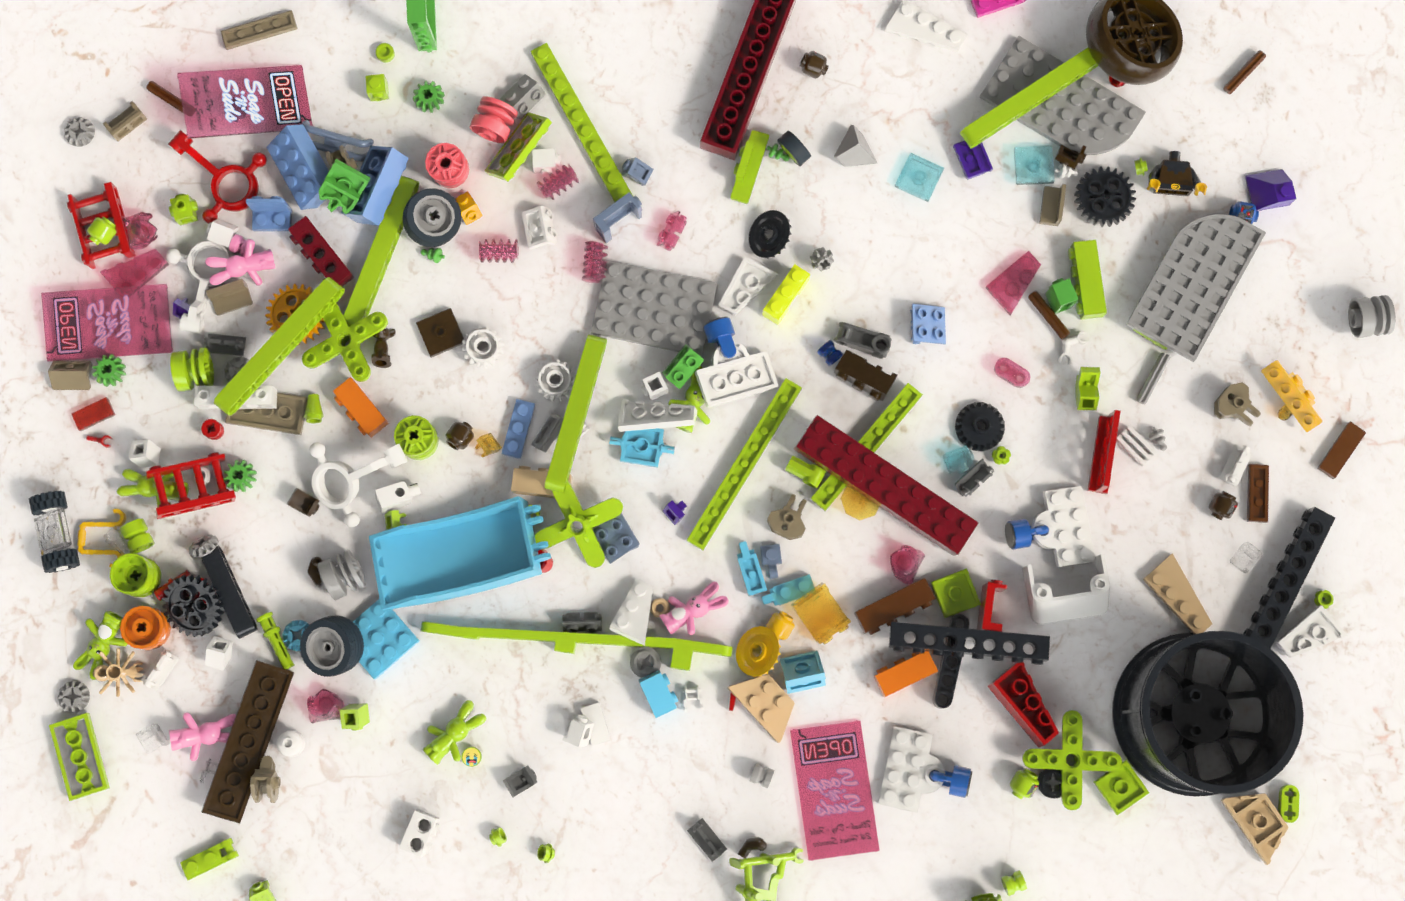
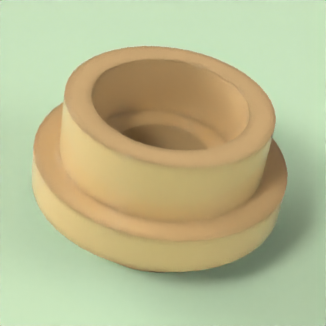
M663 598L653 600L650 608L651 613L660 618L661 614H667L670 609L669 603ZM657 605H663V611H657Z

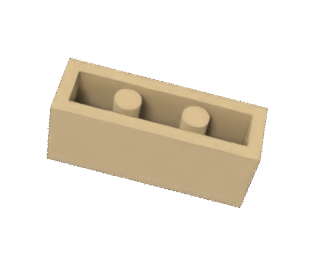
M519 466V469L514 468L511 486L513 494L555 498L552 490L545 489V481L549 469L538 468V471L530 470L531 467ZM570 474L568 481L572 486L573 477Z

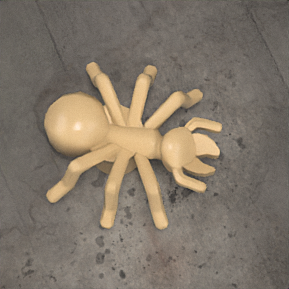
M120 648L116 649V664H112L103 652L99 653L108 666H97L94 669L93 675L96 680L101 682L109 680L99 691V694H102L113 681H116V696L119 697L120 678L132 693L135 692L134 688L125 678L129 676L134 682H142L141 679H135V677L140 678L144 675L139 673V671L144 670L142 667H135L142 665V662L134 663L133 666L126 669V666L135 654L134 651L131 652L122 667H120Z

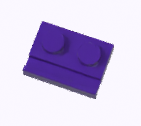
M965 140L954 144L953 148L967 180L993 170L982 142L971 149Z

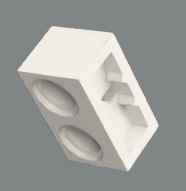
M415 810L399 848L419 857L428 854L432 846L430 842L432 835H436L440 824H438L439 819ZM423 819L429 821L430 826L428 830H423L420 827ZM415 838H419L422 842L420 849H415L412 845Z

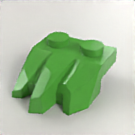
M336 159L319 189L320 200H330L327 208L331 212L341 206L343 208L342 212L347 214L355 207L370 177Z

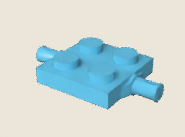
M659 428L625 431L622 438L611 436L609 444L621 446L620 462L658 468L662 453L674 455L675 446L664 445V429Z

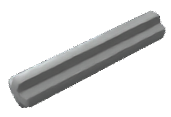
M1162 352L1159 355L1137 397L1139 403L1145 405L1148 402L1170 360L1168 354Z

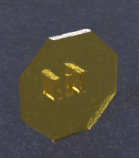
M848 485L840 498L845 513L859 521L875 516L880 507Z

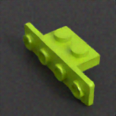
M752 130L749 141L746 142L745 146L741 147L739 153L741 161L740 164L736 163L733 174H736V181L731 193V200L748 204L769 140V134Z

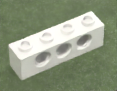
M260 385L239 409H277V389L272 385ZM195 386L194 405L199 409H220L214 404V399L225 386Z

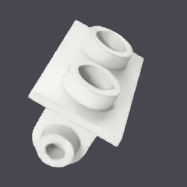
M1234 445L1219 479L1237 487L1253 454L1249 451V447Z
M163 648L141 681L145 686L157 691L179 658Z

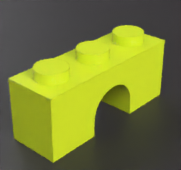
M794 264L764 307L762 315L778 325L795 297L801 293L809 281L810 273Z

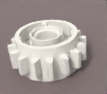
M479 326V330L475 331V329H472L471 334H466L467 340L462 341L466 347H463L462 351L467 352L464 357L465 359L470 358L469 363L471 365L475 362L477 368L480 365H484V368H487V364L494 366L495 360L500 361L498 355L503 354V350L500 348L504 344L498 342L502 338L500 335L495 336L496 330L491 332L489 327L482 329ZM479 344H487L488 349L486 351H479Z
M559 359L556 362L549 360L547 365L542 363L543 368H538L539 375L534 377L539 381L535 383V386L541 387L538 390L539 394L544 392V398L551 397V401H554L555 398L562 401L563 396L568 398V392L572 391V385L574 384L572 379L576 377L575 373H571L573 368H567V362L561 364ZM558 376L561 380L558 384H552L550 382L552 377Z

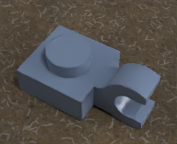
M780 544L760 546L762 565L769 567L770 579L778 578L777 565L782 564Z

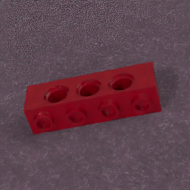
M307 216L288 229L292 234L289 236L295 245H301L303 249L300 252L307 260L309 258L312 259L314 263L311 266L318 274L322 272L325 276L324 279L330 277L343 287L355 278ZM313 237L310 243L305 244L306 238ZM319 251H324L321 258H316V254ZM329 266H335L333 272H327Z

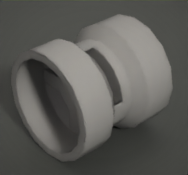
M756 763L749 781L752 783L760 782L762 787L768 788L774 770L770 768L765 770L762 765Z

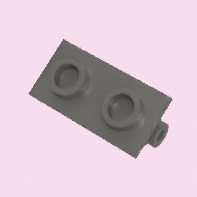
M208 334V338H204V345H206L209 353L244 356L246 337Z
M981 459L955 483V486L962 496H971L980 486L979 482L984 483L990 476H993L994 469L991 466H987L984 459Z
M585 612L584 619H580V613H566V615H562L563 632L576 633L578 631H587L594 633L602 631V614H598V612Z
M703 818L687 830L712 862L727 850Z

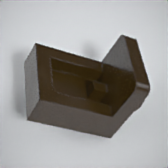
M1061 144L1055 160L1075 169L1078 163L1082 164L1087 156L1084 153L1086 146L1083 145L1080 151L1076 152Z
M296 488L287 505L310 517L319 509L320 505L318 503L320 500Z

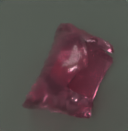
M140 212L122 218L128 233L129 247L132 250L143 249L157 239L158 235H156L158 228L149 222L153 217L151 213Z
M903 545L901 549L890 555V564L894 576L905 584H913L925 554L921 550Z
M326 689L320 690L314 697L309 696L307 699L309 720L311 723L341 720L340 709L345 707L343 700L337 694Z

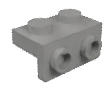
M524 74L499 100L512 106L518 112L517 118L522 119L545 96V92L537 81Z

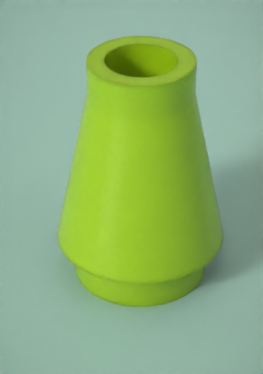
M318 394L308 395L304 415L308 423H320L324 417Z

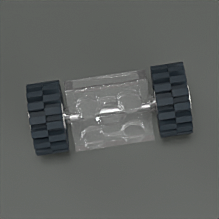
M50 491L30 497L31 513L39 516L34 519L44 572L56 573L80 566L77 549L64 550V548L72 545L64 510L68 507L65 492Z

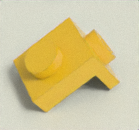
M468 191L455 198L461 210V217L466 225L482 217L477 204Z

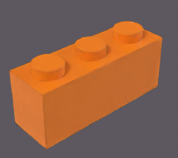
M351 377L333 390L336 395L334 397L335 401L340 407L344 405L348 411L345 413L352 421L356 419L360 424L357 428L364 436L368 434L372 438L389 424Z
M925 651L924 654L911 653L912 658L905 660L903 657L895 661V666L888 669L885 666L876 670L877 675L874 676V679L883 697H887L938 672L929 651Z

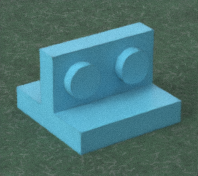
M818 650L780 659L788 694L826 686L825 672Z

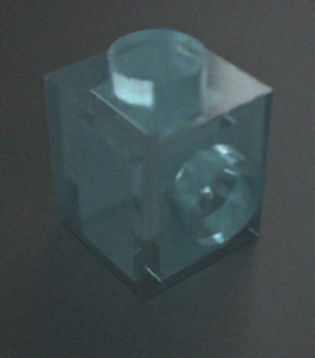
M967 446L952 450L942 456L949 474L956 471L961 474L970 470L969 467L973 464L974 455L971 449L968 450Z

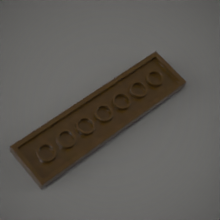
M258 660L255 661L203 804L202 813L240 824L251 795V777L255 773V769H260L261 758L265 756L294 672Z

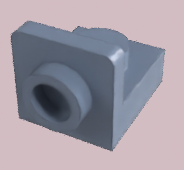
M635 157L624 162L621 175L624 177L628 176L644 186L654 169Z

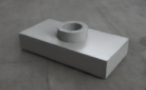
M551 413L531 445L546 453L557 438L564 418Z

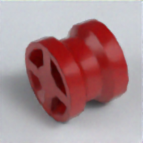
M208 419L202 424L201 431L209 439L218 440L224 434V427L217 420Z

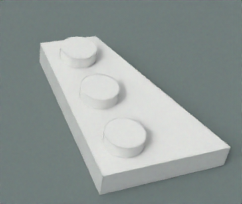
M744 257L718 308L735 316L778 274Z
M635 579L610 625L611 631L645 646L653 586Z
M1320 605L1279 639L1276 644L1288 658H1291L1348 635L1323 606Z

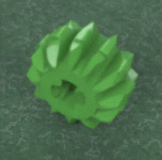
M426 80L423 86L418 84L419 89H414L413 91L415 94L413 101L417 102L416 107L418 109L422 108L424 113L427 109H429L430 113H433V108L439 110V104H444L442 98L445 96L444 92L441 91V86H436L434 81L429 85Z
M112 354L109 357L103 355L102 361L96 359L98 365L92 366L96 370L93 376L97 378L96 381L99 384L103 383L105 387H108L110 384L116 386V381L123 382L120 377L126 375V372L122 371L126 368V365L121 364L122 359L119 357L115 358Z
M235 460L234 466L230 463L228 464L229 471L224 470V473L228 475L224 478V481L228 482L227 487L233 488L235 492H238L239 489L242 492H246V486L251 489L253 486L250 482L257 481L256 478L252 477L257 474V471L252 470L253 465L251 463L247 465L246 460H242L241 463ZM239 473H242V479H239L237 476Z

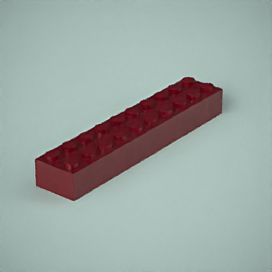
M754 0L701 137L700 149L734 161L736 160L796 0Z
M818 415L814 417L794 447L795 451L953 556L959 555L979 523Z

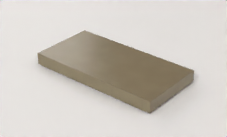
M277 393V409H238L233 415L226 416L225 423L302 435L308 397Z

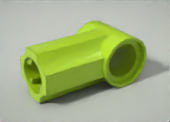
M795 456L791 457L785 471L802 479L805 484L815 489H818L826 474V471L814 464L810 465Z

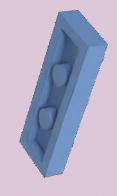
M516 399L502 455L521 459L535 403Z

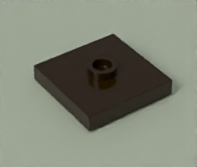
M451 308L416 322L431 358L463 345L462 341L465 339Z

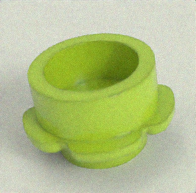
M1140 157L1139 160H1134L1137 175L1143 174L1144 176V172L1148 171L1146 160L1142 161Z
M1003 446L997 447L992 452L993 461L998 465L1007 464L1010 461L1009 457H1011L1010 451Z
M1320 590L1315 594L1314 602L1317 606L1322 605L1324 609H1327L1333 604L1334 598L1329 591Z
M500 827L491 830L489 835L491 843L501 847L507 841L504 830Z
M550 843L542 844L538 848L537 857L540 861L549 863L554 858L555 850Z

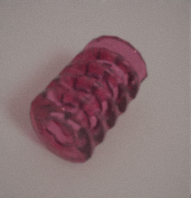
M569 164L568 167L562 165V171L556 169V176L550 173V180L544 177V184L540 181L536 182L546 199L549 197L554 200L553 193L560 196L559 189L566 192V185L572 188L573 180L579 183L576 173Z
M485 239L483 244L479 241V259L481 263L486 258L491 263L493 257L496 263H499L501 258L504 263L507 262L508 258L511 263H514L516 258L518 260L519 245L517 239H515L514 244H511L510 239L507 240L506 244L503 243L502 239H500L499 244H496L495 239H492L491 244L488 243L487 239Z
M585 242L587 246L584 248L586 252L584 259L586 261L583 262L585 268L582 270L584 274L582 280L588 283H600V279L606 278V275L601 274V272L607 270L602 267V264H607V261L603 260L602 257L608 256L607 253L603 252V250L608 249V246L600 242Z

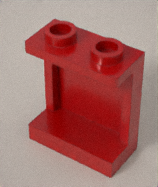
M991 580L982 586L977 630L1002 632L1003 624L991 623L995 592H1003L1007 589V585L1002 584L1003 581Z

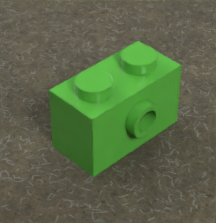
M1060 278L1053 281V285L1049 287L1045 295L1051 309L1057 314L1072 308L1077 302L1078 296L1070 278L1066 280Z

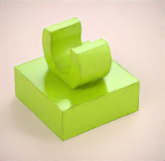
M399 510L385 513L386 530L401 525L406 526L407 524L400 523V518L406 517V514H399Z

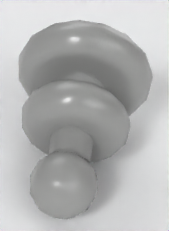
M1155 427L1151 428L1153 432L1149 435V439H1155L1154 444H1159L1160 449L1165 451L1167 449V445L1164 444L1166 438L1161 436L1164 430H1156Z

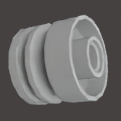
M1388 295L1373 296L1370 299L1367 297L1353 298L1348 309V320L1352 334L1356 338L1370 337L1373 334L1380 336L1393 333L1396 315L1391 298Z
M350 550L344 551L345 560L341 554H337V565L330 558L318 563L321 581L326 591L329 592L335 601L347 595V585L354 592L357 591L356 583L360 588L366 587L361 565Z

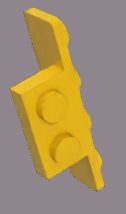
M1275 360L1261 370L1306 432H1309L1323 422L1312 407L1316 403L1314 395L1310 390L1304 388L1302 385L1303 381L1299 375H1295L1293 372L1288 375L1278 360Z

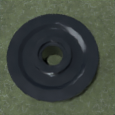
M770 210L762 213L755 219L750 228L748 239L750 248L755 255L769 259V257H775L776 254H781L782 249H786L785 245L787 242H790L788 238L792 235L790 232L792 226L789 224L790 220L785 214L777 210Z
M974 402L959 412L955 421V431L959 441L965 447L974 451H987L998 445L1003 438L1005 421L998 409L991 404ZM979 421L983 422L985 429H978L976 423Z

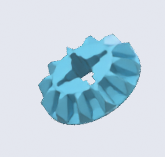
M295 620L286 625L282 633L285 645L293 651H300L301 640H294L295 635L292 631L299 632L302 630L300 634L302 636L310 624L302 620Z

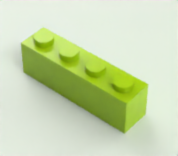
M1096 240L1073 242L1068 249L1069 260H1072L1071 276L1075 278V285L1073 287L1078 296V303H1076L1077 314H1080L1081 320L1102 318L1107 314L1097 242Z

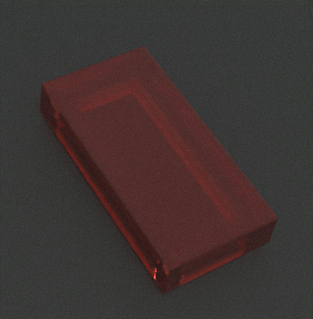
M107 397L72 413L79 431L88 429L116 415Z

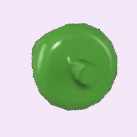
M777 143L773 147L767 146L766 149L770 151L768 154L769 158L776 155V160L782 158L785 162L789 161L790 157L783 154V149L777 150Z
M430 248L428 251L426 249L421 250V254L423 256L427 255L429 260L433 259L434 263H439L441 259L445 258L441 248Z

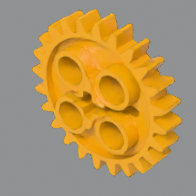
M294 284L293 289L286 285V291L280 288V295L273 293L276 299L268 300L272 306L266 307L270 313L265 314V317L270 319L266 324L272 326L269 330L272 333L276 332L284 323L280 322V318L283 315H288L289 318L302 304V301L306 300L312 293L313 289L310 286L306 289L304 284L299 289ZM291 299H297L295 305L289 306ZM323 318L302 340L305 344H307V338L314 341L313 334L320 336L319 328L325 329L322 325V322H324Z

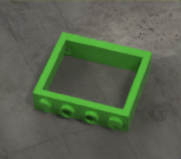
M406 0L407 24L418 50L427 51L428 53L432 52V50H437L435 0Z

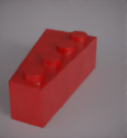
M1024 662L1014 663L987 686L1038 748L1045 746L1059 734L1048 710H1046L1040 694L1033 684L1030 674H1028Z

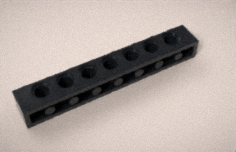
M1317 507L1304 511L1301 517L1303 521L1300 527L1298 526L1293 533V542L1287 545L1284 551L1286 556L1284 560L1278 563L1276 567L1278 572L1275 578L1272 577L1267 585L1269 590L1267 594L1261 597L1259 601L1261 606L1258 612L1255 611L1250 619L1252 624L1249 629L1247 628L1244 631L1243 635L1252 637L1271 649L1336 517ZM1309 525L1315 527L1314 534L1309 531ZM1302 541L1307 545L1306 551L1301 549L1300 544ZM1293 558L1299 563L1297 568L1292 565ZM1285 575L1290 578L1289 585L1284 583L1283 578ZM1276 592L1281 594V602L1275 599ZM1268 609L1273 612L1272 619H1269L1266 615ZM1259 626H1261V627L1264 628V630H1265L1264 636H1260V635H1259V633H1258V628H1259Z
M891 622L888 647L893 648V651L896 652L912 649V653L924 654V651H932V655L944 656V653H952V657H964V654L972 655L973 659H984V656L992 657L991 660L1003 661L1004 658H1009L1011 662L1015 663L1031 660V664L1043 665V662L1049 660L1050 636ZM907 633L912 634L915 641L907 643L904 640V635ZM926 635L934 638L933 645H927L924 642ZM951 637L954 640V646L947 647L944 644V638ZM965 639L973 641L974 647L972 649H967L964 646L963 642ZM984 641H991L993 643V650H986L983 646ZM1004 643L1012 644L1013 651L1011 653L1004 650ZM1025 644L1032 646V654L1024 652L1023 646Z

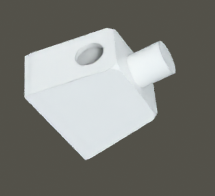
M405 481L375 490V497L382 515L411 504V497L421 494L418 483L407 486ZM401 493L403 496L398 497L397 494Z

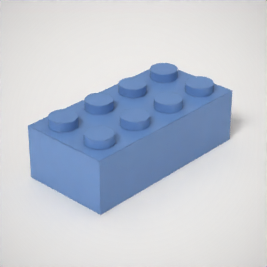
M286 125L266 148L300 209L318 208L325 201L320 200L319 189L329 170L304 125Z
M370 146L359 171L370 177V180L355 207L347 214L342 211L341 213L357 223L379 226L384 218L387 206L391 203V197L399 185V179L406 169L409 158L393 147Z

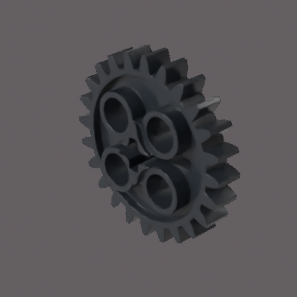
M1100 166L1098 172L1094 168L1091 170V174L1086 172L1085 178L1081 177L1079 180L1081 184L1076 186V189L1079 191L1074 193V196L1079 197L1074 201V203L1080 204L1077 210H1083L1081 217L1087 215V222L1093 219V225L1095 226L1097 222H1100L1101 227L1106 222L1108 227H1111L1113 222L1118 225L1120 220L1124 221L1126 216L1132 213L1130 210H1133L1135 207L1132 203L1136 201V198L1132 197L1136 190H1130L1134 184L1127 183L1130 177L1123 178L1124 172L1118 175L1117 168L1110 172L1109 166L1105 171ZM1110 183L1114 184L1117 189H1116V190L1111 189V188L1109 187V184H1110ZM1090 186H1095L1098 192H1093ZM1112 201L1118 202L1120 207H1114ZM1094 204H1099L1102 210H1096Z
M193 574L187 577L183 575L170 583L168 589L164 591L166 596L162 600L166 603L162 605V608L167 609L164 615L170 616L167 622L173 621L172 628L178 626L179 633L185 630L186 636L191 633L193 637L197 635L203 636L213 631V629L219 626L218 623L222 621L220 616L224 614V611L220 610V608L225 605L219 603V600L223 597L216 595L219 589L213 590L214 583L208 585L207 578L201 581L200 575L195 578Z

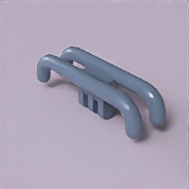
M308 120L302 122L308 133L325 137L324 144L313 141L316 149L323 152L329 151L332 153L339 150V146L343 145L345 147L347 144L361 148H367L374 144L373 139L360 140L311 126ZM347 151L349 157L354 158L355 161L364 162L367 153L358 154Z

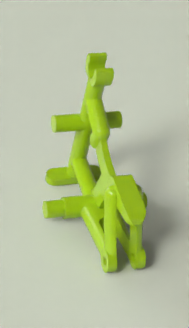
M795 847L790 853L775 855L761 853L759 857L730 858V866L744 869L745 885L737 884L736 891L742 894L745 901H776L779 879H782L784 876L786 861L792 860L798 864L803 863V859L796 857L797 853L803 852V849ZM769 863L777 866L776 873L771 875L768 890L753 886V865Z

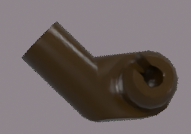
M760 837L747 839L737 854L747 858L751 850L764 851L767 843Z

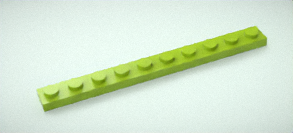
M545 43L531 50V55L613 201L616 202L629 192L631 193L548 44Z
M785 378L688 537L687 542L704 551L802 390V387Z

